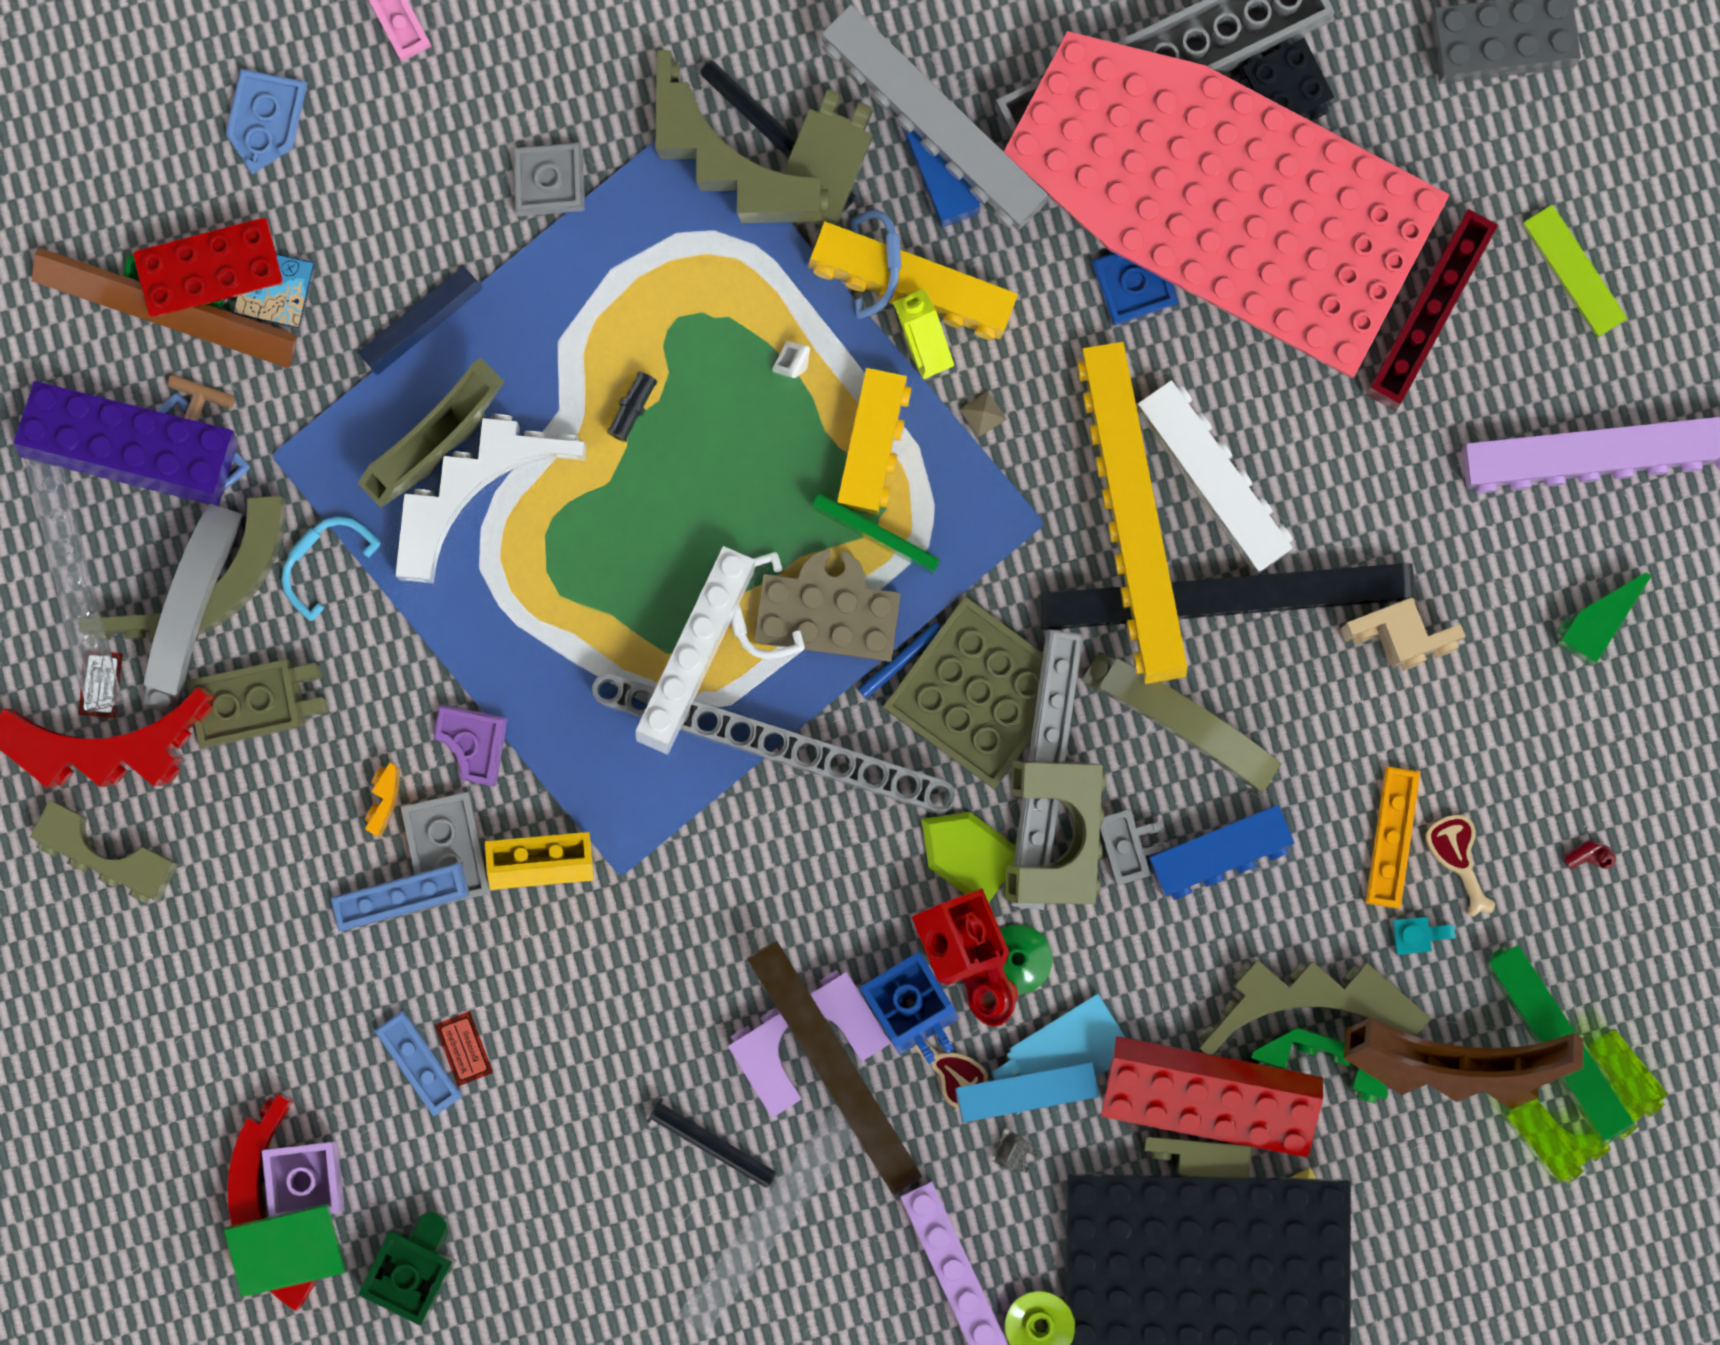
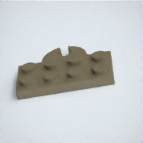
M830 549L812 555L802 566L798 579L763 575L754 639L755 644L785 648L795 644L792 633L800 631L805 651L892 662L901 593L867 588L866 574L860 562L851 554L843 551L841 558L845 564V570L837 577L830 576L825 571V564L831 558Z

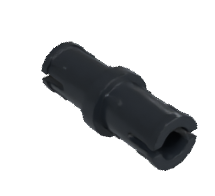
M640 371L637 372V376L626 397H621L618 403L621 407L606 431L610 436L622 442L628 440L627 438L638 417L644 415L646 411L644 405L654 386L658 383L656 379Z

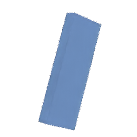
M401 1011L374 1030L433 1117L463 1097L405 1011Z

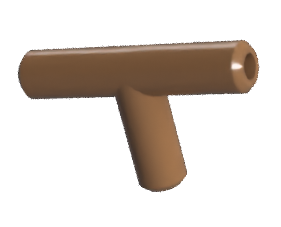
M170 375L167 386L169 388L192 395L184 416L186 419L198 421L205 400L228 409L232 408L235 403V397L230 394L176 375Z

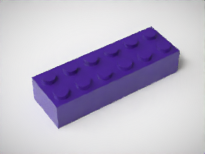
M34 381L13 445L21 458L219 506L238 442L234 430Z

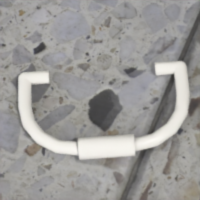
M777 552L753 558L755 560V567L772 562L774 572L782 571ZM740 604L738 605L730 622L735 637H738L742 647L753 656L770 660L783 658L804 650L805 645L800 631L792 633L794 645L773 651H766L755 647L746 636L747 629Z

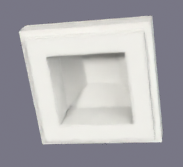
M787 340L772 371L780 375L796 378L807 370L810 348L806 345Z

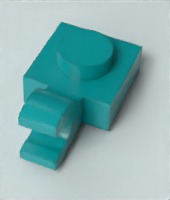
M1428 917L1392 921L1396 955L1432 952L1431 941L1456 938L1454 924L1429 927Z

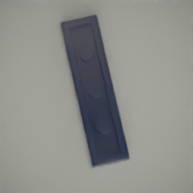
M462 266L358 351V354L374 373L379 375L480 292L483 287Z

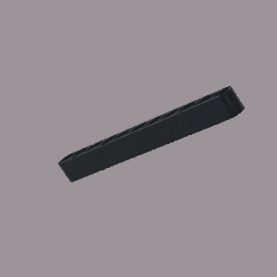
M1413 563L1171 582L1178 620L1396 602L1412 597L1416 599ZM1121 587L1050 592L1038 595L1041 630L1127 624V620H1132L1130 607L1124 608Z

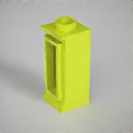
M923 288L894 301L893 305L912 355L911 357L922 378L926 379L955 366L936 309L925 289Z

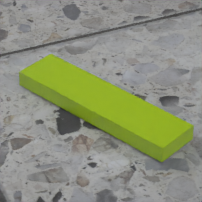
M1553 204L1522 224L1597 339L1628 319Z

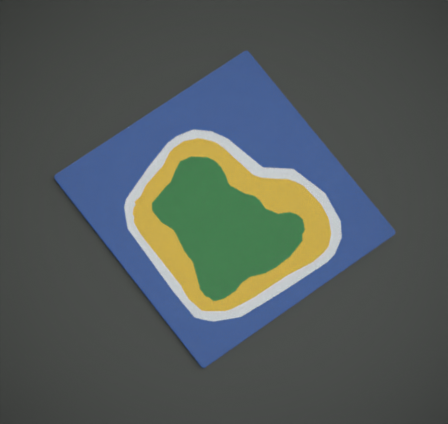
M656 140L586 196L585 211L567 212L481 282L480 285L483 289L379 375H376L374 371L276 450L273 455L275 462L323 520L336 516L352 518L364 525L380 540L381 545L368 558L364 555L363 551L370 545V542L359 532L344 525L330 527L484 713L508 718L505 739L581 831L590 832L591 843L619 875L628 873L765 759L679 731L667 755L636 741V729L641 718L602 706L595 699L592 692L595 679L603 674H613L654 688L657 687L723 546L752 559L771 552L778 553L782 571L774 572L772 562L754 567L752 578L739 603L747 629L746 636L749 642L758 649L773 651L783 648L754 643L763 575L798 579L802 566L812 555L830 549L831 558L825 564V571L828 575L837 577L844 572L845 564L841 557L843 551H845L860 562L866 574L867 588L901 593L894 651L1039 531L1043 525L1040 516L870 316L864 319L857 318L856 299L841 281L834 277L832 280L823 279L815 275L813 269L808 268L813 248L791 222L741 223L737 214V191H700L696 182V159L660 160L656 151ZM787 340L806 345L810 348L807 370L796 378L780 375L772 371ZM482 358L505 382L485 410L486 419H491L492 414L512 416V421H517L520 426L519 436H524L525 431L545 433V438L559 439V434L579 436V441L585 442L587 446L586 461L551 457L516 467L499 476L481 489L466 504L451 525L438 557L434 583L399 580L396 577L404 494H414V489L434 491V497H439L443 459L433 473L382 508L358 485V481L372 462L386 453L415 428L452 390L471 364ZM866 368L907 376L906 386L912 387L908 407L901 406L899 419L905 420L901 441L894 440L892 453H896L898 456L894 474L887 473L885 486L891 487L887 507H880L878 515L855 510L851 511L939 558L940 563L934 575L812 508V504L818 494H822L836 503L838 501ZM640 371L650 375L658 383L654 386L644 405L646 409L644 415L638 417L627 438L628 440L622 442L610 436L606 431L621 407L618 404L621 397H626L637 376V372ZM482 423L471 437L447 452L445 456L452 457L453 452L459 451L474 454L473 459H478ZM730 623L694 700L796 733L881 661L805 650L783 658L770 660L755 657L742 647L738 637L734 636ZM614 682L604 683L600 688V697L606 700L613 699L618 693L617 684ZM645 692L636 694L632 702L633 707L637 710H645L651 696ZM710 713L702 715L698 722L699 728L706 732L712 731L717 726V717ZM745 724L736 725L731 732L733 740L737 742H744L751 735L750 728ZM770 735L766 738L764 747L772 753L784 743V740L779 735Z

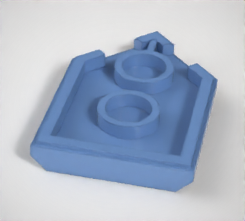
M240 68L226 135L252 175L293 149L307 82Z

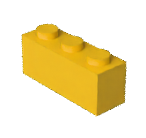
M590 832L485 841L486 867L490 890L594 881Z

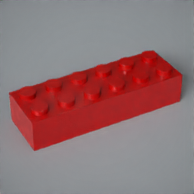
M1116 1036L1103 1092L1101 1117L1308 1158L1323 1102V1077Z

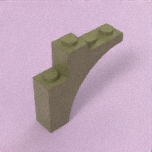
M482 358L473 362L452 390L415 428L368 466L358 481V485L382 508L433 473L447 452L475 433L482 423V418L486 417L484 414L485 410L505 382Z

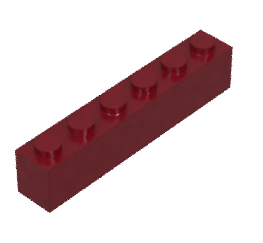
M1470 209L1465 212L1370 385L1366 396L1394 411L1399 408L1495 233L1498 224Z

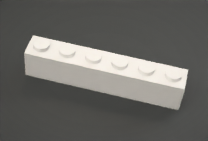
M1171 380L1138 403L1137 412L1254 574L1258 575L1293 549L1290 544L1293 538L1284 525L1280 524L1277 526L1270 517L1273 511L1267 501L1262 496L1257 498L1249 488L1253 484L1242 468L1236 470L1229 460L1232 454L1222 440L1215 441L1209 432L1212 430V426L1201 412L1198 414L1194 412L1189 405L1192 399L1186 389L1181 384L1176 387Z
M723 546L636 729V741L667 755L669 754L752 578L755 567L754 559Z

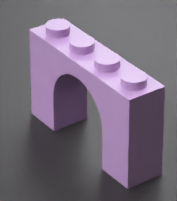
M837 970L820 980L823 987L812 994L810 993L823 1016L834 1022L842 1030L861 1062L891 1044L847 972L842 975ZM777 1008L762 1016L760 1019L763 1024L751 1031L749 1026H746L733 1034L731 1038L734 1043L728 1046L772 1118L802 1100L780 1061L779 1044L788 1025Z

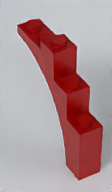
M197 687L179 707L157 722L132 733L102 739H85L60 734L34 723L15 709L4 708L0 713V750L46 788H56L57 785L63 786L74 773V770L71 769L73 765L99 787H109L111 784L113 786L118 784L127 773V769L124 768L126 764L153 786H162L164 783L169 785L181 771L178 765L183 760L182 757L173 751L174 748L180 749L192 735L189 732L190 728L197 720L202 722L213 709L210 703L216 696L206 688Z

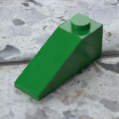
M1645 572L1576 613L1572 618L1567 615L1556 631L1557 634L1561 635L1556 644L1590 666L1596 664L1652 575Z

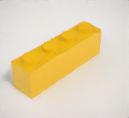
M866 368L837 501L838 504L847 509L878 515L880 507H887L891 487L885 486L887 473L894 474L898 454L892 453L894 440L901 441L905 420L899 419L901 406L908 407L912 387L906 386L907 376Z

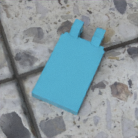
M1096 994L1009 1048L1010 1053L1007 1056L1010 1061L992 1071L991 1074L995 1080L1010 1078L1016 1073L1021 1076L1093 1062L1095 1076L1098 1077L1109 1070L1116 1036L1124 1038L1125 1036L1099 994Z

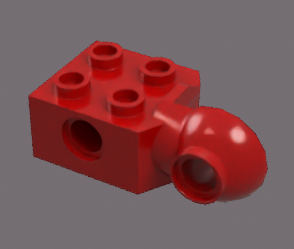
M983 888L912 916L917 934L921 939L929 958L930 966L938 982L951 985L963 980L967 989L969 1007L979 1021L991 1027L1001 1026L1007 1022L1015 1010L1018 991L1014 982L1006 977L1003 970L1009 950Z

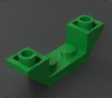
M1293 1028L1252 1050L1249 1055L1250 1059L1256 1060V1064L1286 1068L1292 1044L1296 1043L1298 1044L1296 1051L1317 1057L1319 1050L1332 1054L1330 1058L1332 1062L1349 1067L1351 1065L1349 1061L1344 1059L1345 1042L1299 1028ZM1355 1066L1349 1089L1357 1091L1356 1098L1376 1104L1377 1098L1387 1100L1388 1091L1384 1083Z

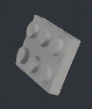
M470 792L401 806L414 874L455 863H462L470 897L445 904L491 894Z

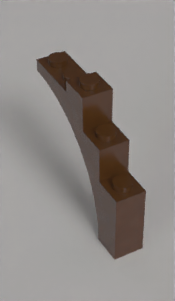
M1370 1017L1346 1028L1344 1059L1401 1095L1429 1084L1455 1102L1484 1091L1505 1106L1514 1109L1537 1099L1539 1087L1583 1069L1584 1039L1576 1033H1571L1551 1041L1527 1046L1505 1048L1464 1047L1417 1038L1393 1029Z

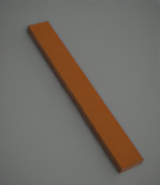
M39 248L35 253L32 282L288 369L293 363L298 335L207 304L151 318L148 314L139 281Z

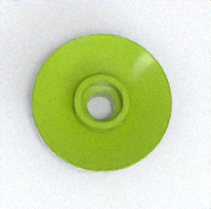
M1034 1291L1021 1296L1012 1304L1006 1315L1005 1333L1010 1345H1071L1074 1338L1075 1320L1071 1309L1065 1301L1050 1292ZM1038 1319H1044L1047 1322L1048 1328L1046 1331L1041 1332L1036 1328V1321Z

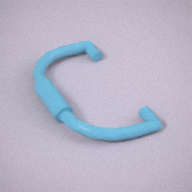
M336 516L324 519L315 527L311 526L288 552L290 555L283 565L281 577L284 594L291 604L309 621H313L325 607L318 602L310 611L292 591L290 574L295 561H299L321 536L320 533L326 528L335 525L353 528L370 542V545L363 551L364 555L368 558L381 545L380 540L364 525L352 518Z

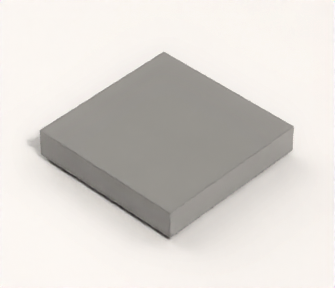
M581 142L513 148L515 213L518 217L585 211L583 146Z

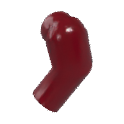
M1591 840L1585 841L1561 856L1570 871L1584 862L1603 869H1610L1616 863V855L1610 847Z

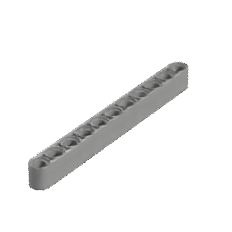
M613 674L600 675L595 679L592 686L593 696L599 704L638 718H642L645 710H637L633 707L634 696L645 692L652 697L656 689ZM606 682H614L618 686L617 695L610 700L601 698L599 693L601 686ZM695 700L679 730L934 813L947 812L955 803V790L950 783ZM707 713L715 715L718 720L716 728L709 732L701 730L698 726L700 717ZM738 724H745L751 730L749 739L744 742H737L731 736L732 729ZM773 734L781 736L784 740L783 748L776 753H770L764 747L766 738ZM811 745L817 750V757L812 763H802L797 758L798 750L802 746ZM836 756L848 758L850 761L849 770L844 774L833 772L830 767L833 758ZM876 766L883 771L884 777L879 784L870 785L864 780L863 774L868 767ZM910 777L916 782L917 789L912 795H902L897 790L896 785L901 778ZM935 788H944L949 792L950 800L946 805L936 806L931 802L930 793Z

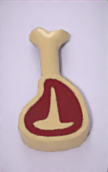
M1464 815L1446 816L1428 827L1425 833L1427 847L1437 862L1461 877L1470 897V906L1466 914L1474 917L1480 911L1488 914L1492 913L1495 908V902L1485 897L1473 871L1470 851L1476 835L1474 824Z
M925 1041L926 1045L934 1053L935 1061L930 1063V1065L940 1077L941 1092L944 1100L949 1105L959 1108L955 1088L988 1082L987 1071L974 1059L960 1053L938 1052ZM917 1045L912 1047L924 1057Z

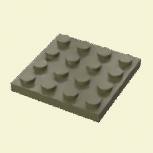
M965 596L883 706V709L995 790L1012 767V760H1017L1031 741L1043 653Z

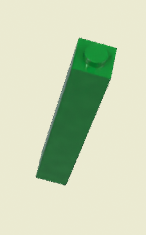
M1508 945L1503 946L1490 955L1492 961L1488 962L1487 970L1535 1044L1576 1033L1519 945L1511 949ZM1583 1044V1069L1564 1076L1559 1081L1600 1144L1604 1146L1632 1129L1635 1122Z

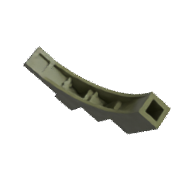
M1255 960L1252 964L1246 961L1233 975L1237 982L1232 987L1242 997L1239 1000L1233 997L1221 1010L1225 1017L1217 1026L1210 1023L1198 1037L1202 1043L1197 1049L1202 1053L1213 1055L1229 1035L1244 1024L1266 1014L1298 1007L1335 1009L1363 1019L1373 1017L1393 1029L1415 1037L1431 1018L1368 963H1364L1361 967L1355 964L1342 978L1346 984L1344 987H1341L1313 961L1309 962L1306 966L1300 963L1288 976V979L1291 981L1289 986L1259 960Z

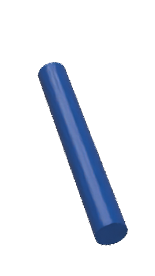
M936 621L892 658V662L885 664L857 689L861 695L867 699L931 643L940 631L941 626Z

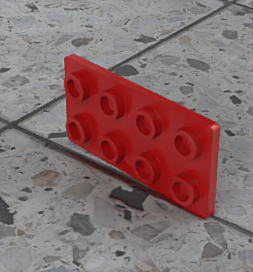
M264 217L137 250L133 253L148 314L151 318L283 284L269 223Z

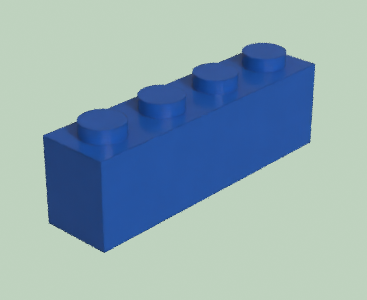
M901 126L941 228L980 214L979 203L981 202L970 192L969 189L972 186L963 178L960 180L954 178L945 168L947 162L939 154L935 157L932 156L921 145L920 142L923 139L914 130L909 133Z
M1277 805L1149 857L1148 861L1163 897L1172 895L1173 900H1177L1193 893L1190 886L1204 882L1205 887L1225 880L1223 873L1234 868L1240 874L1257 867L1256 859L1268 855L1269 860L1272 861L1289 854L1287 847L1295 844L1280 806Z

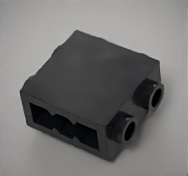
M1294 38L1287 39L1275 47L1277 51L1264 56L1263 52L1258 53L1245 61L1246 66H1243L1240 73L1241 79L1238 80L1243 86L1304 118L1310 116L1311 120H1315L1330 112L1329 107L1332 105L1335 97L1305 38L1296 42Z

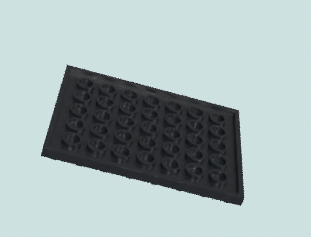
M1068 1174L1067 1305L1071 1309L1075 1320V1332L1071 1345H1351V1179Z

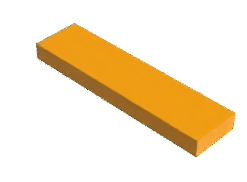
M1385 767L1365 904L1401 909L1420 771Z

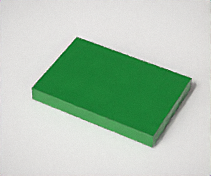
M329 1203L225 1227L224 1229L241 1298L343 1274L346 1271Z

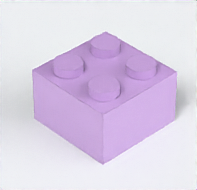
M338 1141L262 1150L269 1217L329 1203L331 1214L345 1211Z

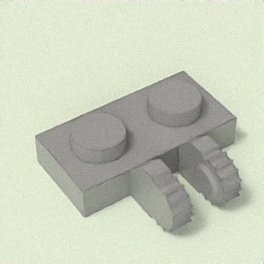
M1131 809L1104 817L1103 824L1100 826V833L1117 886L1151 876L1145 857L1171 849L1169 841L1158 842L1144 849L1140 842L1139 836L1160 832L1164 828L1162 821L1136 828Z

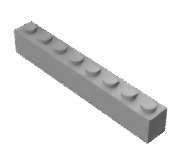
M852 5L822 33V42L825 44L822 49L835 62L840 59L849 67L847 70L849 76L860 86L865 83L873 91L871 94L873 99L882 108L886 109L889 106L898 115L896 117L897 122L907 132L911 133L914 130L923 139L920 143L928 153L934 157L939 154L947 162L945 168L957 180L965 179L972 186L969 189L979 202L982 204L988 202L997 210L994 215L1005 227L1009 228L1012 225L1019 231L1047 203L1048 194Z

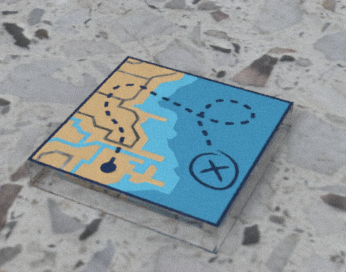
M277 254L283 284L236 296L233 313L251 320L301 330L316 263Z

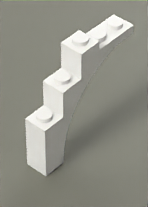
M492 414L491 419L482 418L478 459H473L474 454L459 451L453 452L452 457L443 456L439 497H434V491L414 489V494H404L396 577L404 581L434 583L437 561L445 537L460 511L481 489L510 470L533 461L551 457L586 461L587 446L585 442L579 441V436L559 434V439L545 438V433L537 431H525L524 436H519L520 426L517 421H512V416Z

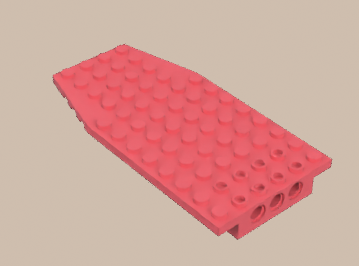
M1067 31L1004 150V153L1041 187L1055 203L1063 207L1084 229L1091 232L1111 252L1350 378L1355 377L1450 195L1206 65Z

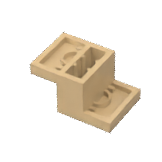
M1413 597L1347 622L1340 629L1344 642L1354 640L1355 645L1373 639L1375 635H1379L1391 668L1401 665L1403 671L1422 664V662L1427 660L1426 655L1431 653L1434 654L1436 659L1454 652L1455 649L1460 648L1458 642L1466 637L1461 624L1428 636Z

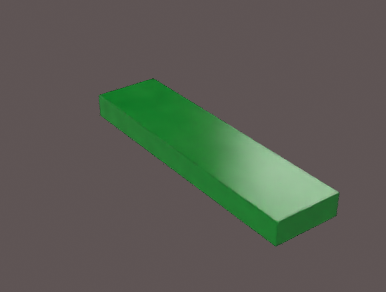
M818 494L812 504L813 510L932 575L935 574L940 563L939 558L822 494Z

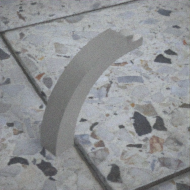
M209 504L198 522L173 578L156 629L143 685L146 686L143 706L169 714L181 705L187 671L197 633L215 583L228 556L237 543L242 519L241 513Z

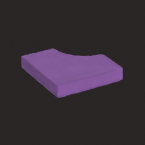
M444 704L439 705L433 739L446 744L455 754L460 766V780L496 786L508 718Z

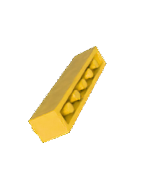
M824 221L808 268L813 269V273L818 277L832 280L833 277L845 281L846 286L855 291L864 292L866 289L877 293L878 298L881 299L887 290L890 280L886 244ZM900 250L902 268L899 270L895 293L889 303L893 304L894 301L924 288L936 309L938 317L943 318L942 321L945 324L954 328L965 326L973 329L977 336L986 340H994V338L1001 340L1017 299V293Z

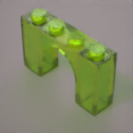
M1608 1029L1586 1047L1634 1122L1645 1114L1648 1118L1653 1116L1665 1106L1662 1100L1669 1094L1616 1029ZM1538 1099L1510 1109L1501 1116L1556 1183H1562L1564 1180L1567 1184L1571 1183L1584 1172L1581 1168L1582 1165L1591 1158L1596 1162L1611 1150L1608 1146L1609 1143L1602 1146L1593 1132L1575 1135L1561 1128ZM1636 1123L1632 1129L1619 1136L1621 1140L1638 1128Z

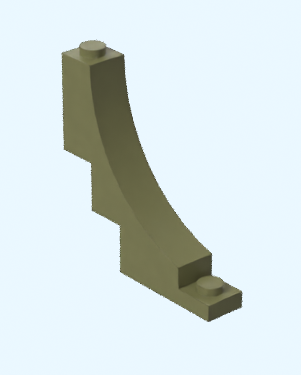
M657 50L656 151L660 160L696 159V182L700 191H737V214L741 223L823 221V210H829L830 201L829 189H823L821 179L776 172L751 162L733 150L714 132L701 114L689 83L680 82V62H675L671 50Z
M1144 1136L1143 1151L1151 1152V1159L1171 1160L1172 1154H1178L1176 1172L1181 1175L1249 1177L1251 1146Z

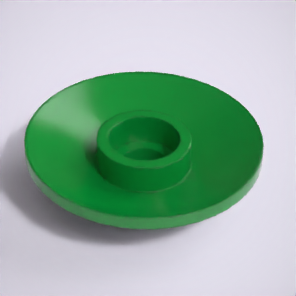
M1011 925L1000 929L1009 950V955L1003 966L1006 977L1014 982L1018 994L1034 991L1045 982L1051 971L1052 952L1047 940L1037 930L1024 925ZM1019 952L1024 955L1025 961L1023 965L1015 966L1012 963L1011 957L1014 953Z

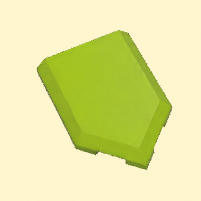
M971 812L921 819L928 868L963 894L983 888L987 900L990 902L1006 880L1007 865H1013L1016 845Z

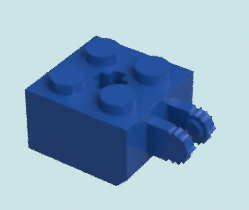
M920 951L859 987L899 1055L917 1045L928 1064L934 1062V1053L924 1041L934 1034L937 1035L943 1050H946L948 1053L954 1049L943 1029L959 1020L958 1015ZM911 998L913 1002L916 1001L912 1008L905 1009V1000Z

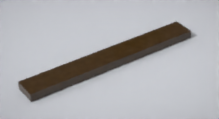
M774 940L747 957L746 959L890 1192L895 1195L923 1177L778 941Z

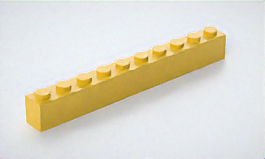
M1124 342L1083 348L1082 361H1077V369L1080 382L1086 381L1088 392L1083 393L1086 414L1092 413L1094 424L1089 425L1092 445H1099L1101 455L1100 457H1095L1098 477H1105L1107 489H1102V498L1105 510L1111 509L1113 521L1108 522L1111 543H1118L1120 553L1115 554L1114 559L1117 575L1124 574L1126 587H1121L1124 608L1130 607L1132 620H1127L1130 641H1137L1139 653H1133L1136 673H1143L1145 684L1185 678L1188 666Z

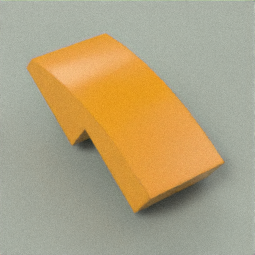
M389 763L386 768L381 766L373 777L371 784L375 785L372 793L383 800L380 805L374 803L365 817V821L368 822L365 829L380 838L391 819L399 791L400 768L392 763Z

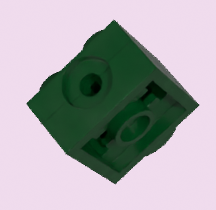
M434 1211L422 1214L418 1217L409 1236L395 1229L390 1230L358 1295L419 1326L426 1324L456 1262V1259L440 1252L449 1233V1222L446 1217ZM387 1260L385 1267L382 1268L384 1261Z

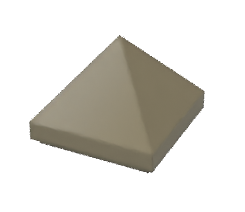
M989 391L959 409L977 438L1007 420Z

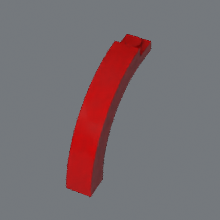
M277 1094L275 1099L269 1097L259 1114L264 1117L260 1122L253 1117H248L238 1135L231 1157L227 1186L228 1209L232 1226L267 1218L262 1198L264 1167L262 1150L269 1149L276 1131L294 1103V1100L284 1094ZM318 1280L275 1289L270 1292L282 1303L294 1311H298L304 1305Z

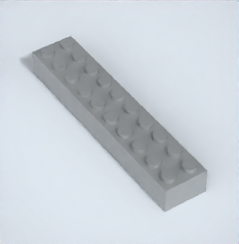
M1202 0L1115 43L1206 65L1224 74L1245 64L1248 58L1263 52V54H1266L1276 49L1275 47L1287 39L1294 38L1295 40L1330 23L1335 11L1329 0ZM1042 78L996 100L995 111L1010 139Z

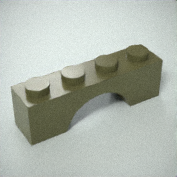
M49 800L30 838L39 842L36 847L37 849L54 857L57 852L70 857L67 864L85 873L88 867L99 872L98 880L114 888H117L119 883L129 887L131 890L128 895L147 904L149 899L160 901L179 864L144 847L123 859H106L93 849L88 840L86 832L87 817Z

